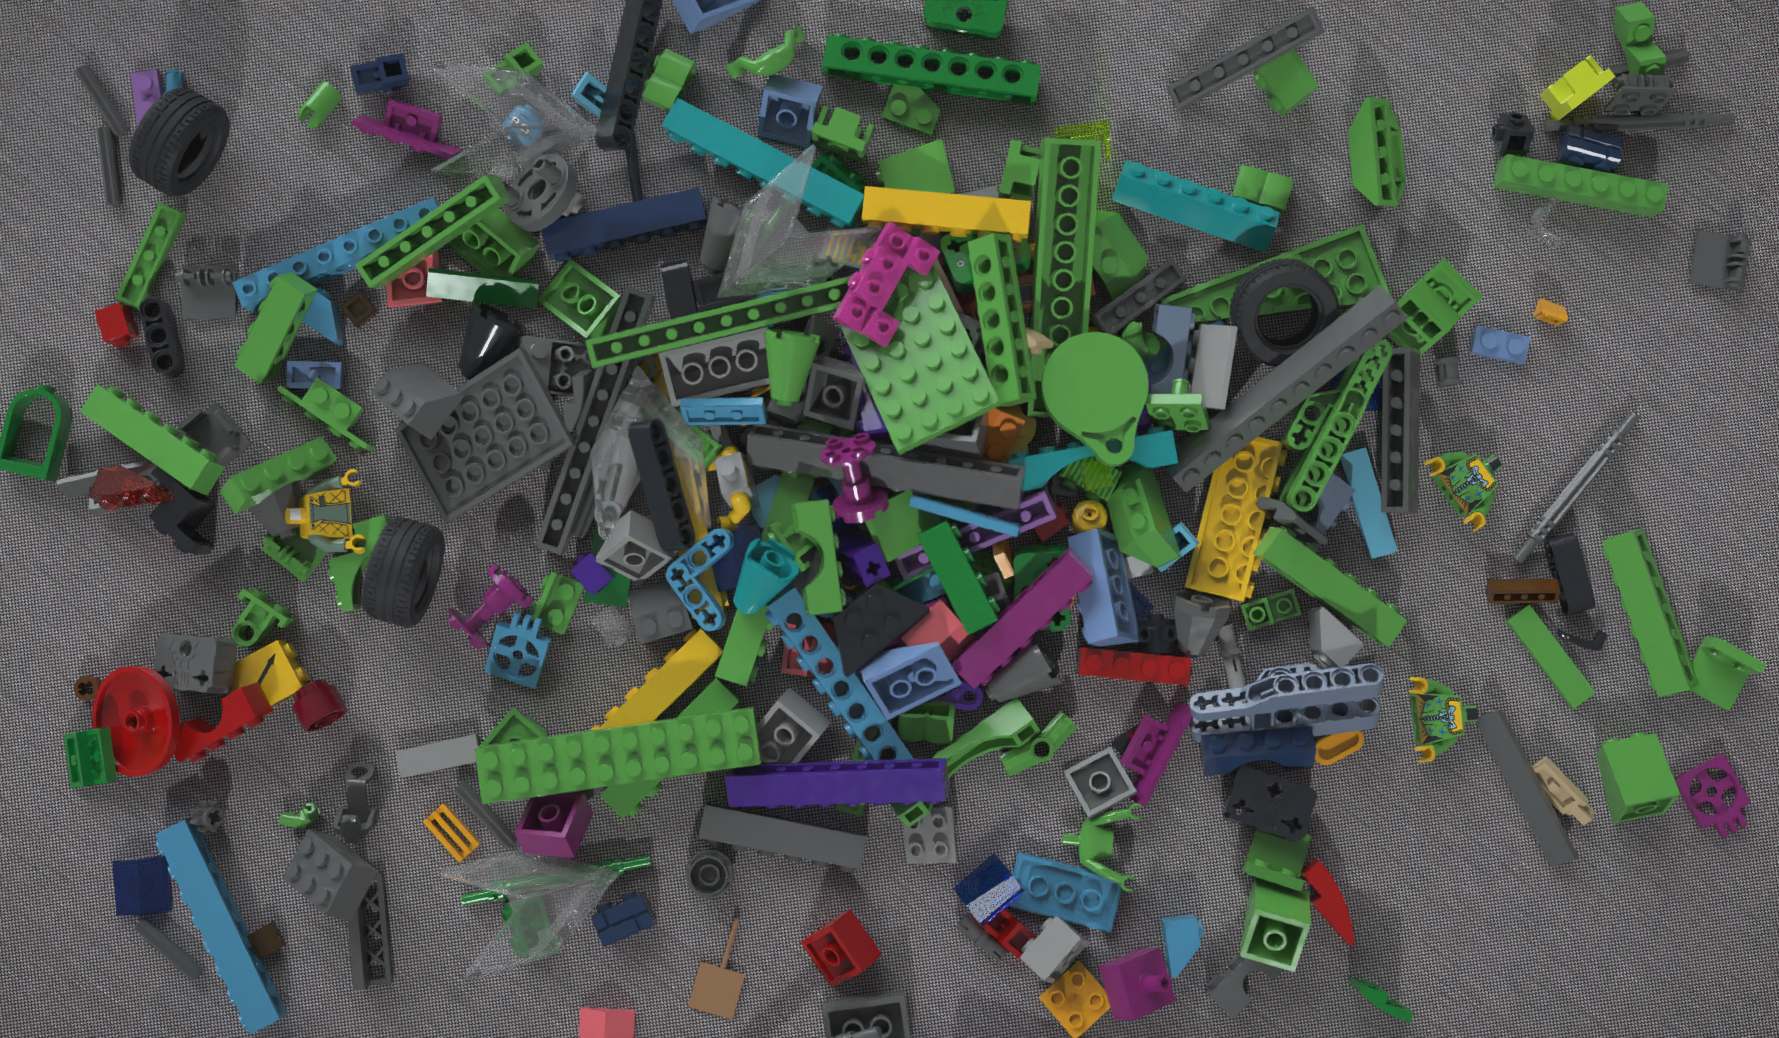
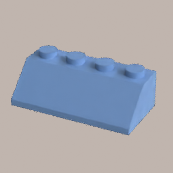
M1094 529L1068 537V548L1070 547L1093 570L1092 585L1083 593L1078 591L1079 599L1077 601L1078 609L1084 621L1083 635L1088 644L1108 646L1140 642L1124 553L1120 552L1115 534Z

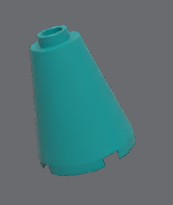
M759 538L752 541L748 546L733 598L735 606L741 613H757L797 576L800 568L799 563L796 566L793 560L795 555L785 545L772 539H768L767 542H759L761 539Z

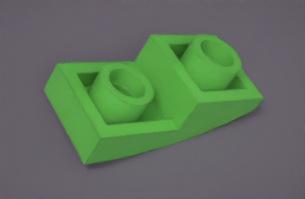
M1294 588L1240 605L1248 631L1302 615Z

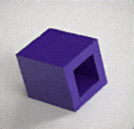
M583 553L573 562L575 567L570 571L591 596H596L616 577L606 566L596 562V554L590 553L587 555Z

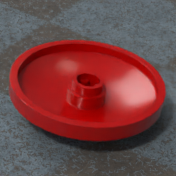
M129 666L111 672L99 686L94 699L92 727L93 729L110 727L115 769L117 772L131 777L153 774L161 770L169 762L178 744L180 714L175 695L166 680L148 667Z

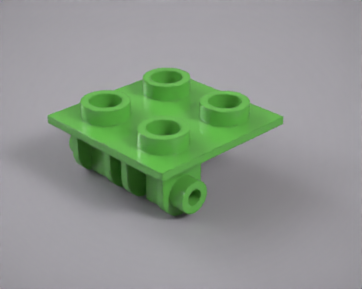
M300 528L296 529V535L286 539L268 534L262 541L265 544L262 550L302 582L306 581L328 553L311 544L309 539L302 538L300 536Z

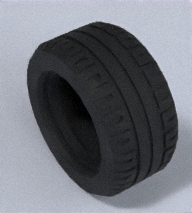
M187 87L175 88L163 94L143 116L131 140L128 159L135 176L167 196H184L194 191L212 172L226 146L230 123L225 110Z
M1280 258L1278 260L1266 261L1264 264L1261 263L1259 267L1256 266L1252 271L1250 270L1248 275L1243 277V280H1240L1239 286L1233 292L1229 313L1231 316V326L1238 327L1236 337L1242 346L1256 360L1268 366L1277 367L1337 320L1341 312L1339 311L1340 305L1337 294L1324 276L1305 262ZM1289 286L1302 288L1307 291L1311 299L1312 310L1308 322L1301 331L1292 337L1283 339L1268 338L1260 333L1257 315L1260 305L1269 294L1277 289Z
M398 517L389 521L383 528L372 551L363 586V609L370 618L407 628L421 621L433 598L443 564L445 540L443 533L438 527Z

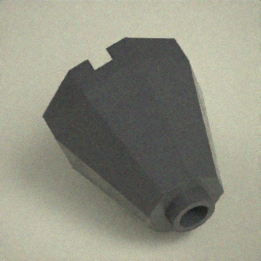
M300 480L283 486L259 504L249 508L272 536H280L281 539H286L297 534L296 529L299 528V524H286L285 510L286 508H298Z
M1190 589L1174 591L1172 608L1177 631L1176 645L1178 650L1182 651L1183 656L1198 658L1199 655L1206 654L1229 618L1231 606L1228 605V600L1202 592V596L1194 595L1195 590Z

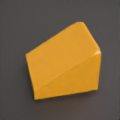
M1539 299L1533 314L1534 318L1555 326L1567 322L1568 315L1565 307L1545 299Z

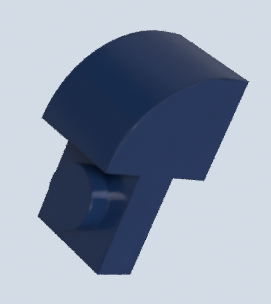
M403 53L377 57L375 62L350 66L356 95L382 90L384 93H388L405 87L409 83V76Z

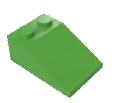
M570 259L537 301L586 340L609 335L622 296Z

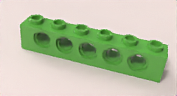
M992 233L968 242L969 259L972 266L973 285L976 292L977 311L980 318L989 380L1001 403L1000 406H1014L1036 400L1037 397L1011 235Z

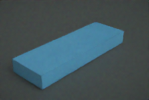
M763 398L681 399L680 402L684 425L766 424L767 422Z

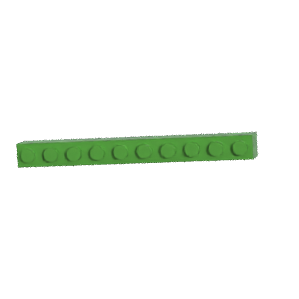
M851 276L585 340L592 369L838 309L850 288L848 282Z
M806 417L802 424L799 423L797 427L798 430L835 435L832 434L833 428L831 425ZM782 472L760 542L768 541L767 535L769 532L766 528L775 521L779 520L782 524L778 528L781 533L794 525L791 505L809 502V500L815 501L819 486L815 485L816 477L797 472ZM782 589L776 596L785 591V589ZM765 606L755 614H744L737 609L715 677L748 687L749 682L755 683L759 667H756L755 664L758 656H764L768 641L764 640L766 631H772L773 629L772 624L764 614L768 611Z

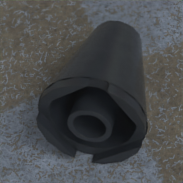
M474 302L458 363V368L462 370L460 374L471 380L494 365L522 332L523 325L515 320L514 324L511 323L508 319L509 315L484 303H481L479 307L478 303Z

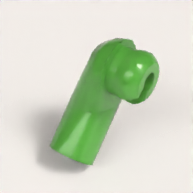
M307 803L297 814L283 811L280 815L279 824L305 829L317 820L320 810L314 803Z

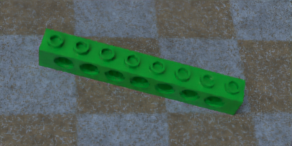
M835 34L834 36L827 35L822 68L823 76L891 86L893 84L918 87L926 91L1035 106L1041 65H1035L1034 62L1028 60L1014 62L1009 61L1005 57L986 58L977 53L965 55L955 53L950 49L936 51L929 50L928 47L922 45L908 47L894 41L880 43L871 38H861L859 40L849 38L844 34ZM854 53L859 57L855 60H849L846 58V55ZM876 57H881L885 62L876 64L872 60ZM908 61L912 65L908 68H903L899 63ZM935 65L938 67V70L931 72L925 67ZM959 68L965 73L963 75H955L952 70ZM982 72H987L992 77L989 79H982L979 76V74ZM1014 76L1018 81L1010 83L1005 78Z

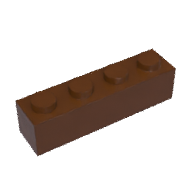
M1488 579L1485 594L1489 604L1557 603L1561 590L1557 579Z

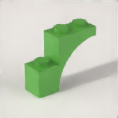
M1642 2L1615 7L1613 32L1623 48L1629 74H1636V76L1643 74L1644 80L1646 75H1665L1667 56L1653 42L1655 16Z
M381 515L353 524V536L359 534L366 539L365 542L358 541L355 544L356 547L365 548L363 554L352 552L328 559L330 564L327 568L330 580L335 582L337 589L335 600L337 606L342 608L343 612H353L361 609L359 603L361 578L369 564L372 551L380 533L386 524L392 520L391 516Z

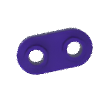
M961 681L962 684L948 690L946 696H936L931 701H946L955 704L957 709L974 710L982 703L983 693L978 686L974 689L968 682ZM965 692H973L974 698L972 701L964 700Z

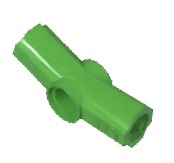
M1059 711L1036 737L1020 748H1013L999 754L1008 776L1010 777L1040 762L1051 759L1054 752L1078 726L1062 711ZM1040 741L1046 742L1049 747L1047 754L1044 756H1037L1034 753V746Z

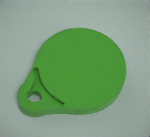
M1088 332L1073 336L1055 349L1044 368L1041 380V394L1045 408L1059 427L1080 440L1103 465L1109 467L1120 466L1131 457L1134 450L1138 420L1148 395L1149 383L1145 365L1132 346L1114 335L1102 332ZM1117 440L1121 445V451L1115 454L1109 452L1106 448L1107 441Z

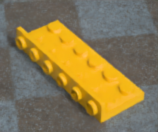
M1256 437L1213 471L1197 535L1199 544L1194 547L1185 588L1237 600L1245 603L1246 597H1252L1255 582H1250L1253 571L1258 572L1261 562L1258 557L1253 555V552L1268 531L1263 529L1266 518L1271 519L1269 515L1256 505L1260 496L1271 498L1272 492H1278L1281 477L1277 476L1279 466L1284 467L1288 452L1283 450V442Z

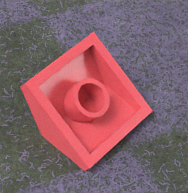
M439 250L386 285L388 308L443 302V298L426 297L428 268L442 269Z
M939 599L930 608V611L901 634L900 638L907 646L939 642L950 661L975 636L972 633L967 634L961 621Z
M581 1007L579 1038H634L636 1010Z

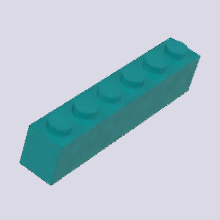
M1128 160L1124 162L1111 199L1112 201L1264 253L1277 228L1280 213L1270 207L1260 206L1248 202L1244 198L1233 197L1217 189H1210L1198 185L1191 180H1183L1165 171H1157L1145 167L1141 163Z

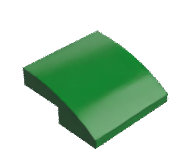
M110 727L63 734L71 788L117 781Z
M1349 976L1348 982L1372 1004L1393 1017L1411 1023L1413 1011L1399 1001L1388 999V992L1375 983Z

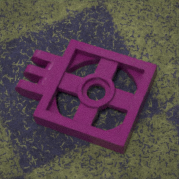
M1718 754L1675 778L1680 795L1699 828L1705 829L1713 824L1719 836L1724 839L1729 836L1724 827L1725 825L1732 834L1738 831L1734 820H1736L1741 828L1748 826L1740 809L1750 804L1751 801L1724 754ZM1719 768L1723 770L1726 776L1713 781L1705 769ZM1696 776L1700 784L1699 790L1690 795V785ZM1709 786L1715 787L1716 793L1714 796L1710 797L1707 795L1706 789ZM1732 787L1735 791V799L1732 804L1726 807L1721 798L1722 792ZM1705 801L1710 802L1716 813L1712 815L1704 814L1696 806Z

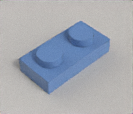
M1477 325L1474 327L1469 353L1523 365L1526 362L1531 337Z
M287 361L286 388L310 389L316 378H320L336 390H343L344 363Z

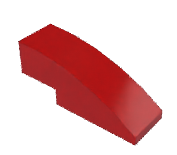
M1314 858L1302 868L1300 874L1316 892L1310 898V903L1342 940L1351 946L1355 943L1353 926L1342 893L1322 862Z
M988 895L971 914L980 926L1019 959L1024 953L1022 952L1024 945L1033 938L1035 940L1038 937L991 895Z

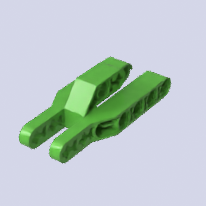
M1381 339L1349 364L1335 390L1311 394L1298 405L1283 433L1282 441L1288 450L1300 451L1279 490L1276 500L1285 504L1284 499L1287 495V505L1293 511H1309L1316 505L1362 418L1376 384L1391 358L1392 347L1386 340ZM1307 407H1312L1315 410L1316 417L1314 421H1308L1305 418L1304 411ZM1303 426L1309 427L1310 429L1302 430L1299 435L1302 442L1294 444L1295 438L1292 437V434L1299 433Z

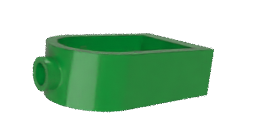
M39 384L38 389L22 391L13 398L9 404L0 437V470L56 482L72 424L70 406L64 398L55 394L56 387ZM46 397L51 401L56 413L44 464L14 457L25 411L34 400Z

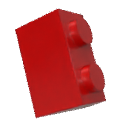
M851 909L833 918L800 942L831 988L863 972L882 955Z

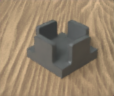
M214 402L206 410L196 409L177 425L181 430L179 433L180 437L183 438L185 435L198 442L197 448L202 451L204 448L217 455L216 461L224 467L229 465L253 444L217 402Z

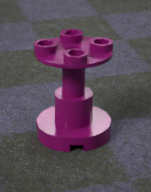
M860 433L846 439L840 437L831 438L826 441V448L820 453V460L825 465L843 466L845 478L841 481L843 493L833 501L835 517L838 520L840 517H843L846 523H860L876 518L875 512L882 510V513H884L889 507L886 490L881 487H871L868 475L861 473L859 461L866 459L875 451V443L870 440L868 433Z
M494 563L487 570V573L495 583L481 596L484 602L468 618H465L453 608L448 609L450 616L447 618V621L458 631L462 628L469 635L467 640L478 650L482 646L485 648L490 646L479 629L496 612L502 615L514 602L527 609L535 601L530 595L524 596L527 590L508 571L504 570L500 573L501 567L497 563Z

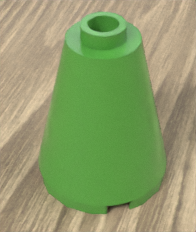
M765 329L771 398L776 399L777 405L793 406V402L799 401L818 350L821 336L811 333L809 336H804L802 332L793 330Z

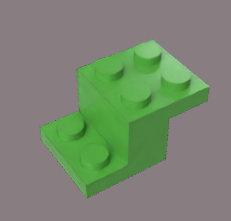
M1443 258L1408 289L1397 302L1408 319L1387 334V336L1400 348L1411 347L1419 350L1421 356L1449 332L1460 317L1478 303L1483 296Z

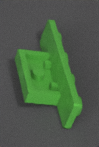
M316 378L303 398L281 385L278 387L277 390L284 394L281 398L295 408L299 404L306 409L304 414L317 423L321 419L328 424L326 428L328 431L338 437H341L343 434L351 439L348 444L356 450L363 452L366 449L373 452L375 449L373 445L350 431L364 411V408L320 378Z

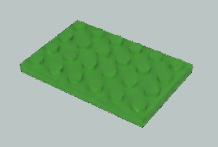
M934 264L925 276L916 271L899 280L882 311L899 321L900 324L887 347H882L868 337L840 324L860 371L865 376V382L895 448L900 455L1001 405Z

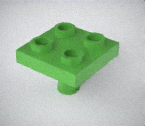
M1175 379L1172 381L1171 394H1148L1145 404L1153 428L1164 426V431L1186 430L1189 432L1209 430L1210 420L1203 395L1188 394L1190 384L1185 379Z

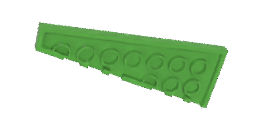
M1361 224L1168 296L1159 302L1163 305L1191 308V314H1195V323L1228 320L1231 317L1229 313L1233 292L1239 286L1240 280H1243V277L1247 276L1250 270L1252 271L1256 266L1259 267L1261 263L1264 264L1266 261L1278 260L1280 258L1299 260L1316 269L1334 288L1340 307L1356 305L1380 285L1389 295L1390 292L1364 226ZM1289 286L1277 289L1262 302L1257 316L1312 310L1310 296L1302 288Z

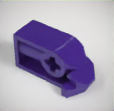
M862 533L839 542V548L835 550L836 561H840L845 575L851 582L868 587L891 575L877 542L865 539Z

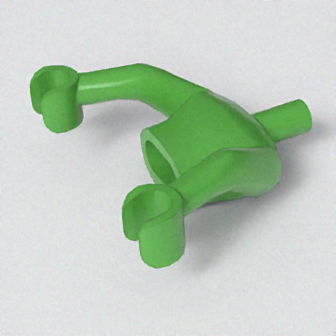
M799 25L785 32L784 44L767 51L755 60L741 56L725 66L732 80L745 73V69L757 76L774 75L789 66L796 53V44L807 38Z
M1136 802L1129 804L1127 809L1101 813L1090 819L1086 818L1079 835L1067 833L1062 835V844L1078 846L1081 864L1096 874L1120 884L1121 888L1127 892H1132L1134 889L1126 888L1124 881L1127 878L1135 879V877L1130 874L1122 875L1096 860L1111 859L1114 830L1100 825L1126 818L1140 819V816H1133L1131 814V809L1134 806L1143 807Z

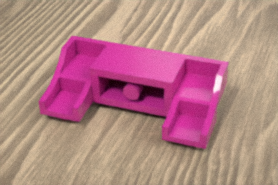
M892 222L887 223L874 246L864 253L861 259L863 265L859 272H855L848 282L850 288L832 319L846 328L868 337L882 347H887L900 322L882 311L907 266L925 276L929 273L940 251L920 237L911 236Z

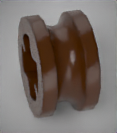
M83 676L75 682L74 693L81 700H94L102 681L95 676ZM92 683L93 686L90 688H94L93 693L85 694L84 690L86 688H83L84 684Z

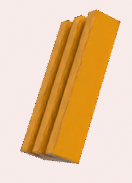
M446 802L423 821L458 862L465 859L481 844L479 839ZM442 812L471 842L469 847L440 815ZM434 820H436L441 825V827L450 835V837L458 844V846L464 851L463 853H461L454 846V844L446 837V835L438 828V826L433 822Z

